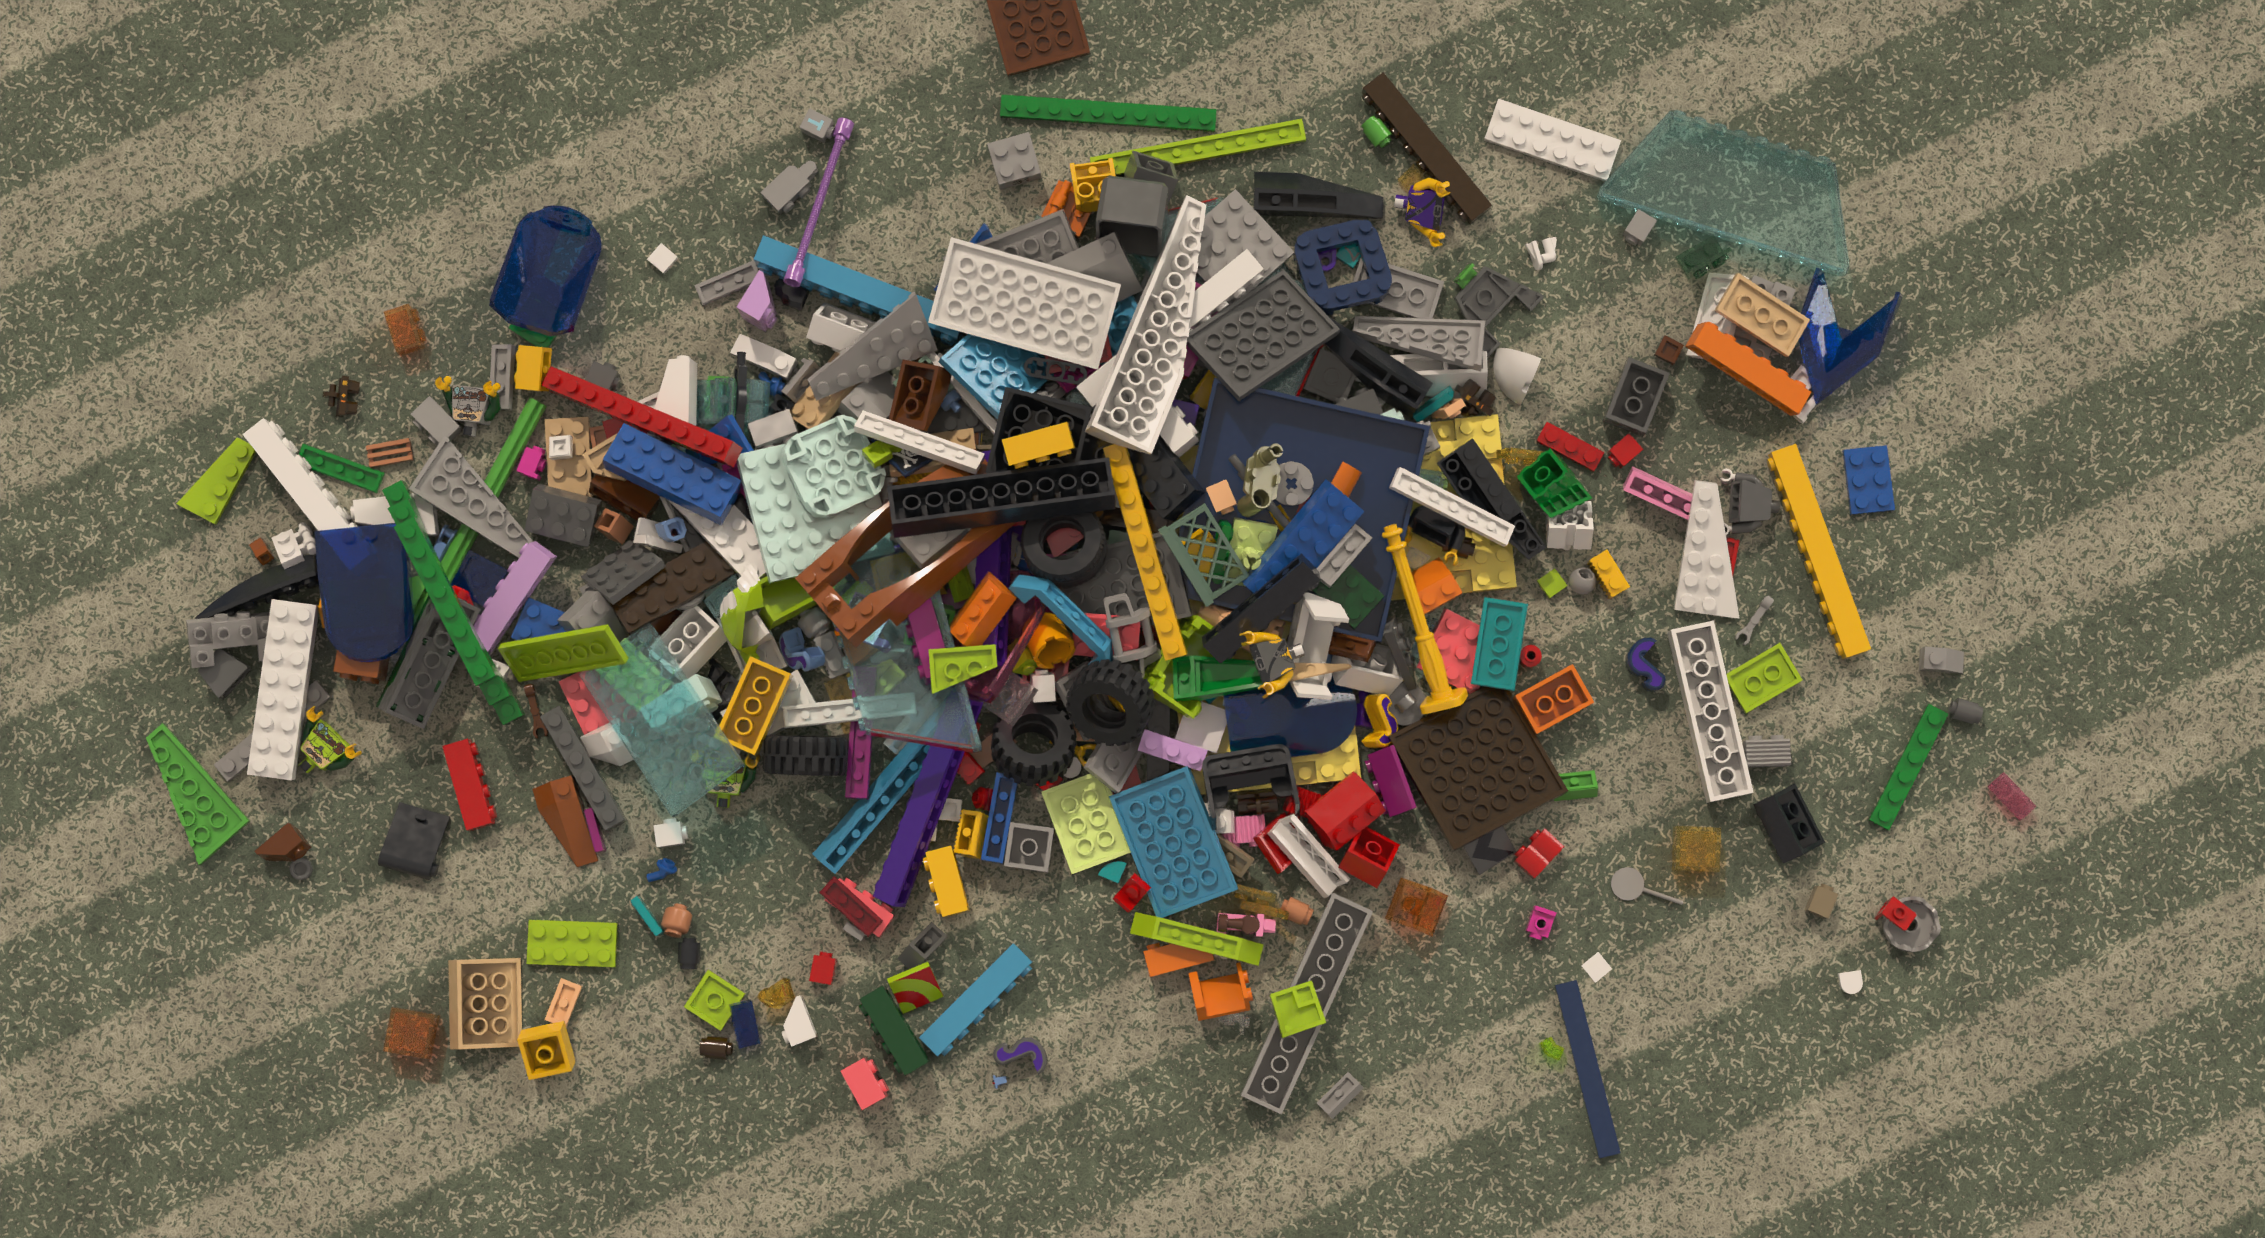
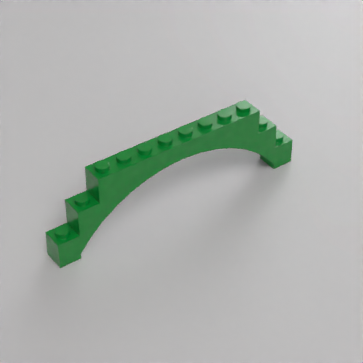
M400 480L383 489L382 492L390 505L388 510L396 524L394 529L475 686L480 687L489 706L494 707L503 725H507L525 716L516 695H514L488 654L449 582L425 530L415 499L407 483Z

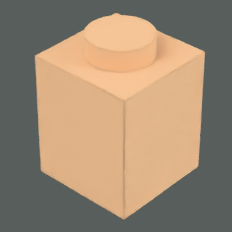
M1227 480L1206 488L1216 513L1221 512L1222 515L1234 511L1233 506H1236L1237 503Z

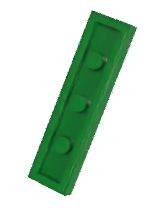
M302 444L299 455L302 458L304 457L312 468L310 470L378 493L385 474L384 472L306 444Z

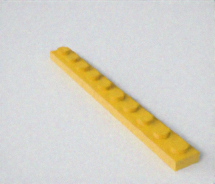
M1116 444L1104 447L1105 457H1109L1114 488L1165 661L1187 655L1128 449Z

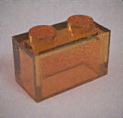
M405 304L384 311L396 353L402 356L425 348L424 342L427 339L424 330L418 327L417 321H420V317L416 308L413 309L409 304Z

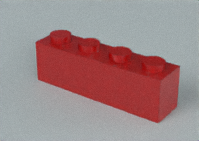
M467 738L442 746L466 831H473L495 824L494 818H497L494 806H490L488 797H491L488 785H484L482 776H485L482 764H478L476 755H479L476 743H472V740Z

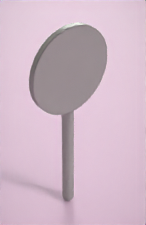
M1621 868L1612 877V891L1622 900L1636 899L1643 891L1680 905L1683 904L1682 900L1645 888L1642 875L1634 868Z

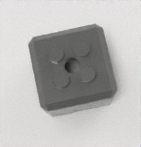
M1108 176L1103 179L1096 217V240L1116 230L1126 254L1159 257L1163 248L1168 218V187L1163 182Z

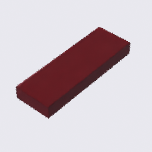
M835 876L819 892L867 937L883 922L876 913Z

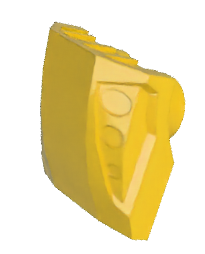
M1108 158L1107 161L1076 165L1070 163L1076 210L1083 212L1098 211L1103 179L1108 176H1116L1113 158Z

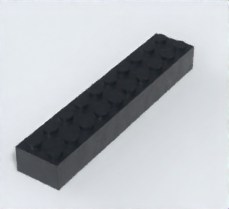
M1109 457L887 486L894 538L1116 509L1115 490Z

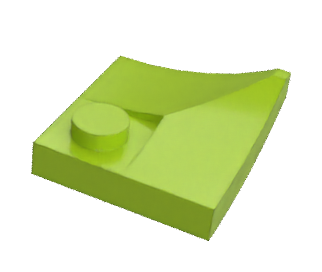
M1312 980L1269 995L1282 1038L1326 1023Z

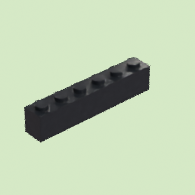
M1301 553L1202 636L1203 647L1220 664L1225 660H1230L1242 646L1241 643L1247 642L1244 635L1240 636V634L1246 631L1253 633L1265 631L1272 620L1280 618L1291 604H1297L1302 599L1303 594L1318 586L1321 580L1319 571Z

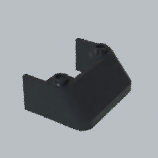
M1275 744L1207 756L1203 760L1202 770L1213 830H1217L1215 809L1226 806L1229 800L1228 790L1271 783L1272 791L1276 796L1280 798L1292 797L1295 816H1300V801L1291 755L1285 745Z

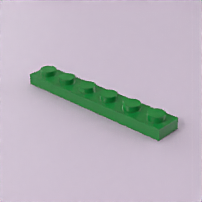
M1927 704L1868 819L1869 821L1886 830H1890L1948 713L1931 704Z

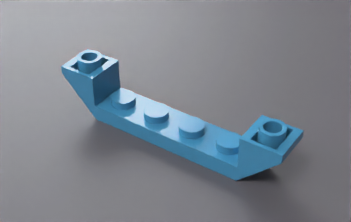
M1018 575L1009 589L1017 598L1025 604L1036 595L1075 635L1095 652L1089 664L1094 661L1100 662L1103 659H1110V662H1113L1112 640L1052 581L1026 575Z

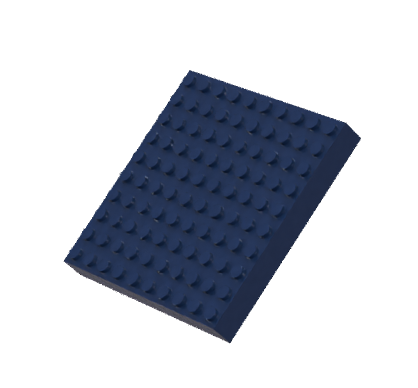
M1214 378L1192 474L1205 493L1184 511L1183 517L1205 503L1217 523L1220 519L1228 520L1232 526L1234 517L1253 521L1264 520L1276 525L1267 508L1252 517L1242 516L1237 509V505L1233 506L1234 511L1228 514L1216 513L1206 490L1207 487L1227 480L1236 503H1238L1241 497L1246 495L1243 491L1244 481L1237 475L1238 471L1228 460L1233 454H1236L1244 466H1246L1247 459L1252 457L1256 450L1263 446L1270 447L1272 444H1279L1283 449L1280 453L1283 454L1277 458L1278 465L1290 461L1297 462L1306 466L1311 472L1314 485L1310 497L1325 479L1330 483L1332 482L1342 462L1356 468L1362 474L1349 499L1363 509L1364 513L1354 525H1358L1372 539L1350 565L1384 595V598L1355 630L1347 623L1341 622L1339 626H1334L1333 631L1382 642L1397 575L1392 554L1386 551V547L1389 545L1387 538H1382V533L1385 532L1384 527L1397 524V528L1403 529L1400 537L1401 541H1404L1413 505V500L1389 487L1399 467L1419 476L1430 426L1258 388L1238 401L1217 378ZM1295 478L1292 480L1286 479V488L1296 489L1295 483L1297 480ZM1273 500L1276 506H1282L1291 521L1299 505H1283L1277 500ZM1205 511L1196 516L1195 524L1206 526L1208 516ZM1182 525L1179 536L1187 538L1190 526ZM1194 527L1192 533H1194L1195 531H1197V530L1200 529V528H1195V527ZM1278 528L1277 534H1276L1277 537H1278L1279 534L1281 533V531L1279 530V528ZM1209 530V532L1215 539L1216 532ZM1182 570L1188 599L1202 602ZM1211 579L1209 587L1214 592L1221 587L1222 583L1214 584ZM1235 585L1213 599L1214 603L1212 604L1236 609L1254 593L1245 586ZM1291 604L1278 619L1292 622L1295 604Z

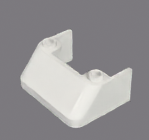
M1308 592L1303 594L1302 599L1295 604L1287 645L1291 647L1301 643L1305 656L1294 659V663H1326L1334 626H1339L1341 622H1349V617L1341 604ZM1332 673L1289 682L1297 697L1332 699V694L1327 687V683L1331 681Z

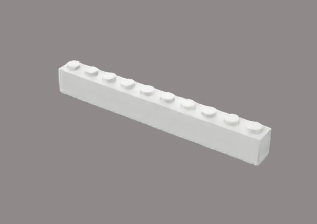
M1248 249L1195 290L1189 332L1210 319L1215 312H1220L1228 307V302L1234 297L1236 299L1240 298L1246 292L1245 288L1251 283L1255 285L1263 279L1264 269ZM1116 355L1076 387L1093 409L1099 399Z

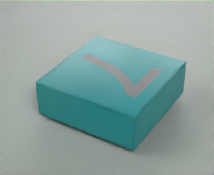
M1356 244L1343 246L1336 254V259L1351 269L1355 267L1361 258Z

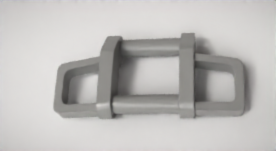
M1126 593L1105 597L1103 599L1107 617L1105 622L1106 627L1109 628L1112 640L1113 660L1124 663L1139 659V671L1142 673L1143 678L1145 675L1144 658L1158 651L1149 616H1151L1150 608L1145 607L1133 611ZM1121 600L1126 601L1130 614L1111 618L1109 604ZM1141 621L1146 644L1140 648L1123 652L1118 627Z

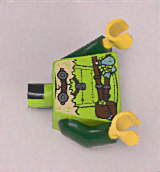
M313 706L306 712L307 720L301 736L302 745L300 749L307 757L299 766L306 773H309L316 765L324 771L346 768L362 752L358 751L355 753L354 746L356 744H348L326 721L321 719L318 721L323 716V711L316 715L314 712L315 706Z
M693 749L691 759L695 765L696 776L702 787L709 794H718L716 807L730 808L731 795L741 796V793L746 792L755 781L760 755L756 757V760L750 759V753L747 754L745 760L732 759L731 761L724 758L705 757L704 760L705 750L701 749V756H696Z

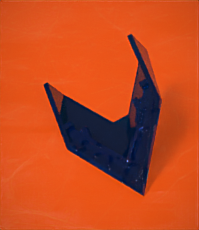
M1816 267L1801 314L1809 318L1810 321L1798 340L1816 405L1880 356L1903 298L1900 292H1896L1893 300L1855 330H1847L1838 325L1824 272Z

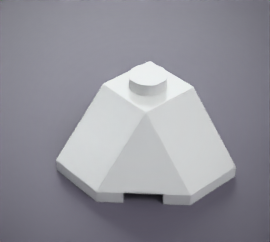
M756 609L745 612L743 648L759 644V647L773 638L772 633L768 630Z
M620 717L580 737L589 756L622 766L640 757Z

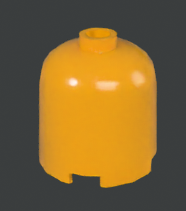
M1040 613L1026 623L1024 639L1038 667L1052 669L1054 664L1061 661L1066 663L1075 652L1074 641L1064 623L1055 614Z

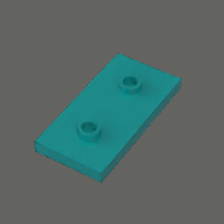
M1484 597L1471 684L1515 691L1528 604Z

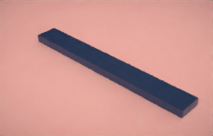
M1577 980L1554 985L1598 1158L1620 1154Z

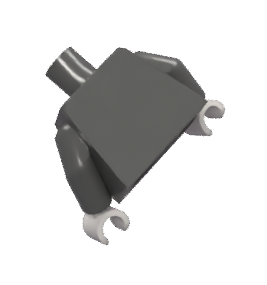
M1730 469L1722 470V473L1729 474L1730 478H1720V481L1724 484L1731 482L1728 523H1732V526L1724 523V526L1727 528L1726 535L1729 532H1733V534L1750 533L1762 526L1763 521L1770 520L1771 513L1777 514L1779 512L1780 502L1772 500V490L1765 487V484L1754 474L1739 472L1733 474Z

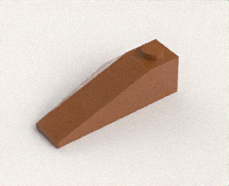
M572 775L533 788L538 811L574 864L580 867L597 862V853L594 851L575 777Z

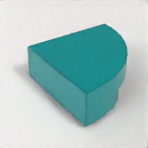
M1119 861L1109 863L1100 870L1098 875L1119 883L1127 863Z

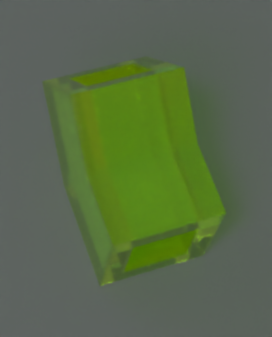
M1551 1036L1538 1043L1546 1056L1560 1061L1564 1048L1556 1045Z

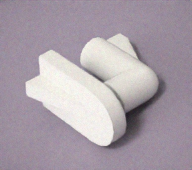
M1556 237L1542 240L1545 254L1541 255L1536 241L1525 244L1535 270H1541L1543 264L1556 260Z

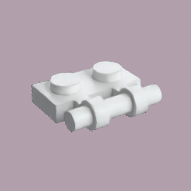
M305 522L299 524L297 533L290 529L272 537L284 570L305 561L303 555L307 553L314 555L317 553L316 540L312 537L311 528Z

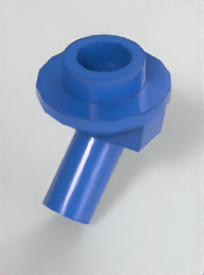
M766 372L759 373L758 377L763 385L769 389L770 395L774 397L776 394H783L782 389L785 387V383L782 382V377H773L771 380Z
M667 858L659 859L656 863L659 871L647 874V880L652 882L676 873L675 863Z

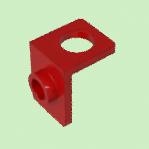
M1893 896L1884 903L1874 919L1878 920L1884 916L1901 930L1906 931L1917 914Z

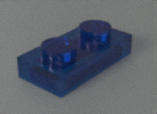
M752 1000L729 1004L737 1047L740 1049L760 1044Z

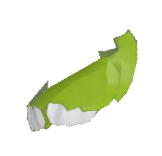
M751 565L747 567V570L737 580L738 587L723 598L720 606V621L724 634L731 645L738 650L746 664L750 656L758 660L760 657L756 653L759 644L746 648L742 646L745 612L764 607L761 581Z

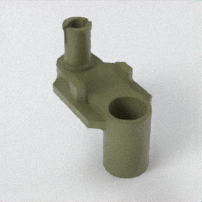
M1272 444L1270 447L1263 446L1256 450L1252 457L1247 459L1243 491L1246 495L1241 497L1237 503V509L1244 517L1256 515L1277 498L1278 484L1281 479V467L1277 463V458L1283 454L1280 453L1283 449L1279 444Z

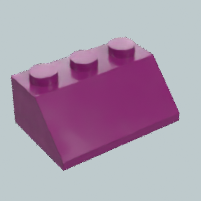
M1391 745L1367 755V760L1364 763L1368 774L1372 773L1375 779L1372 782V786L1376 794L1380 793L1381 803L1386 810L1383 815L1387 814L1388 818L1415 809L1416 804L1395 746Z

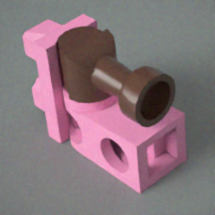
M1218 913L1216 932L1226 934L1227 930L1241 931L1246 935L1254 933V937H1263V933H1275L1276 920L1264 919V914H1255L1254 917L1251 915Z

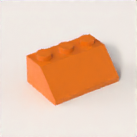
M988 571L950 623V632L965 646L983 645L1017 597Z

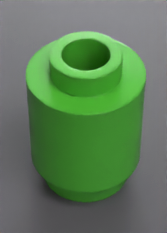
M1375 115L1361 125L1363 133L1375 148L1379 146L1384 148L1392 141L1390 139L1392 133L1381 119H1377Z

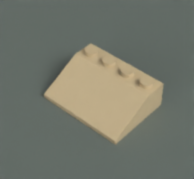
M521 958L448 960L450 1049L519 1047L517 1039L522 1030Z

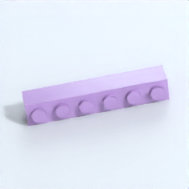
M536 541L529 544L526 543L519 552L520 558L509 566L507 570L509 574L505 580L501 579L495 587L497 592L493 597L487 599L483 605L485 610L481 615L478 614L473 624L489 655L492 654L525 605L527 598L531 596L557 557Z

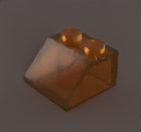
M1401 878L1385 919L1433 937L1448 895L1425 885Z

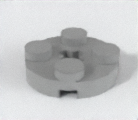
M1290 461L1280 464L1281 479L1278 484L1277 498L1275 500L1283 505L1294 506L1302 504L1310 497L1313 490L1314 481L1311 472L1301 463ZM1295 478L1297 480L1295 483L1297 488L1287 489L1286 479L1292 480Z

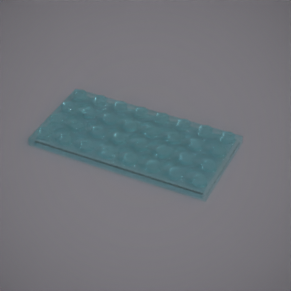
M648 623L620 643L629 658L626 664L582 671L579 676L669 814L675 817L745 764L653 625Z

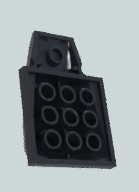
M1005 387L985 473L1016 470L1014 465H1008L1002 439L1064 422L1069 423L1075 449H1071L1072 454L1058 457L1056 453L1049 455L1050 460L1036 463V459L1028 461L1029 466L1018 469L1106 458L1103 448L1113 444L1085 432L1090 420L1092 407Z

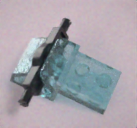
M737 352V366L734 367V378L697 380L696 425L717 424L727 415H733L744 433V427H748V423L769 416L770 383L764 380L747 379L746 352Z

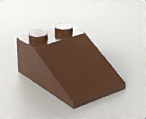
M902 360L889 420L917 430L927 431L948 393L952 375L940 366Z

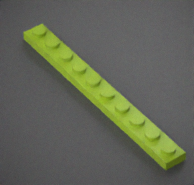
M1302 119L1090 157V163L1107 161L1108 158H1113L1115 174L1119 176L1124 175L1132 151L1172 162L1174 165L1305 142L1306 136Z

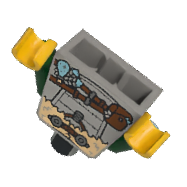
M446 376L444 382L441 377H438L435 385L438 389L442 390L453 420L464 423L463 435L476 437L477 425L489 426L501 410L500 392H498L501 385L499 383L492 385V382L488 381L483 385V388L459 385L449 387L452 383L450 376Z

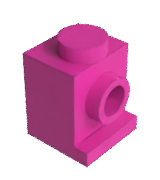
M533 446L532 449L526 447L516 471L524 476L540 481L542 477L538 475L539 471L543 472L547 460H545L546 456L544 455L546 450L537 446Z
M1536 905L1533 906L1525 930L1530 932L1529 937L1541 941L1543 937L1548 938L1557 912ZM1540 919L1545 922L1543 928L1537 926V921Z

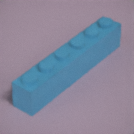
M1013 943L919 1038L936 1056L940 1054L945 1056L953 1048L951 1043L956 1038L961 1040L969 1032L967 1027L972 1022L976 1025L985 1016L982 1012L988 1006L992 1009L1001 1000L998 996L1003 991L1008 993L1016 985L1014 980L1019 975L1024 977L1032 969L1029 966L1032 961Z

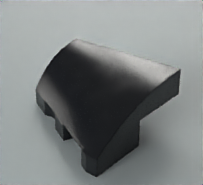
M712 658L709 662L711 668L707 678L712 680L722 702L718 704V708L715 711L707 714L713 719L718 720L722 716L720 712L728 707L739 681Z

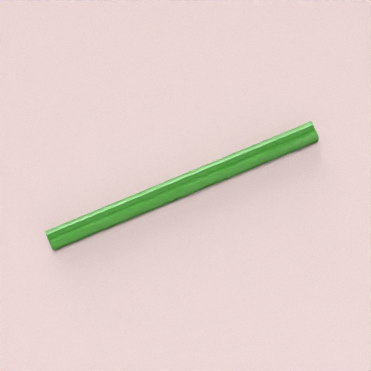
M529 397L484 481L497 498L547 407L533 398ZM461 524L441 561V565L451 584L478 536L477 532L464 524ZM425 591L415 609V613L406 626V629L409 631L412 630L428 597L427 591Z

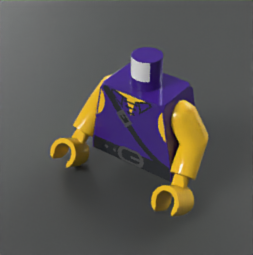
M1426 178L1412 185L1408 196L1396 195L1394 207L1406 209L1405 220L1425 235L1433 247L1443 245L1438 239L1445 238L1444 233H1437V231H1439L1442 224L1445 196L1450 194V192L1446 191V187L1450 186V183L1448 181L1442 183L1432 178Z

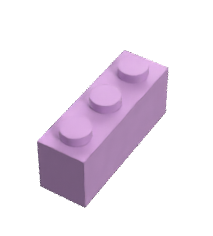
M1144 729L1138 747L1140 752L1182 766H1188L1200 772L1208 751Z

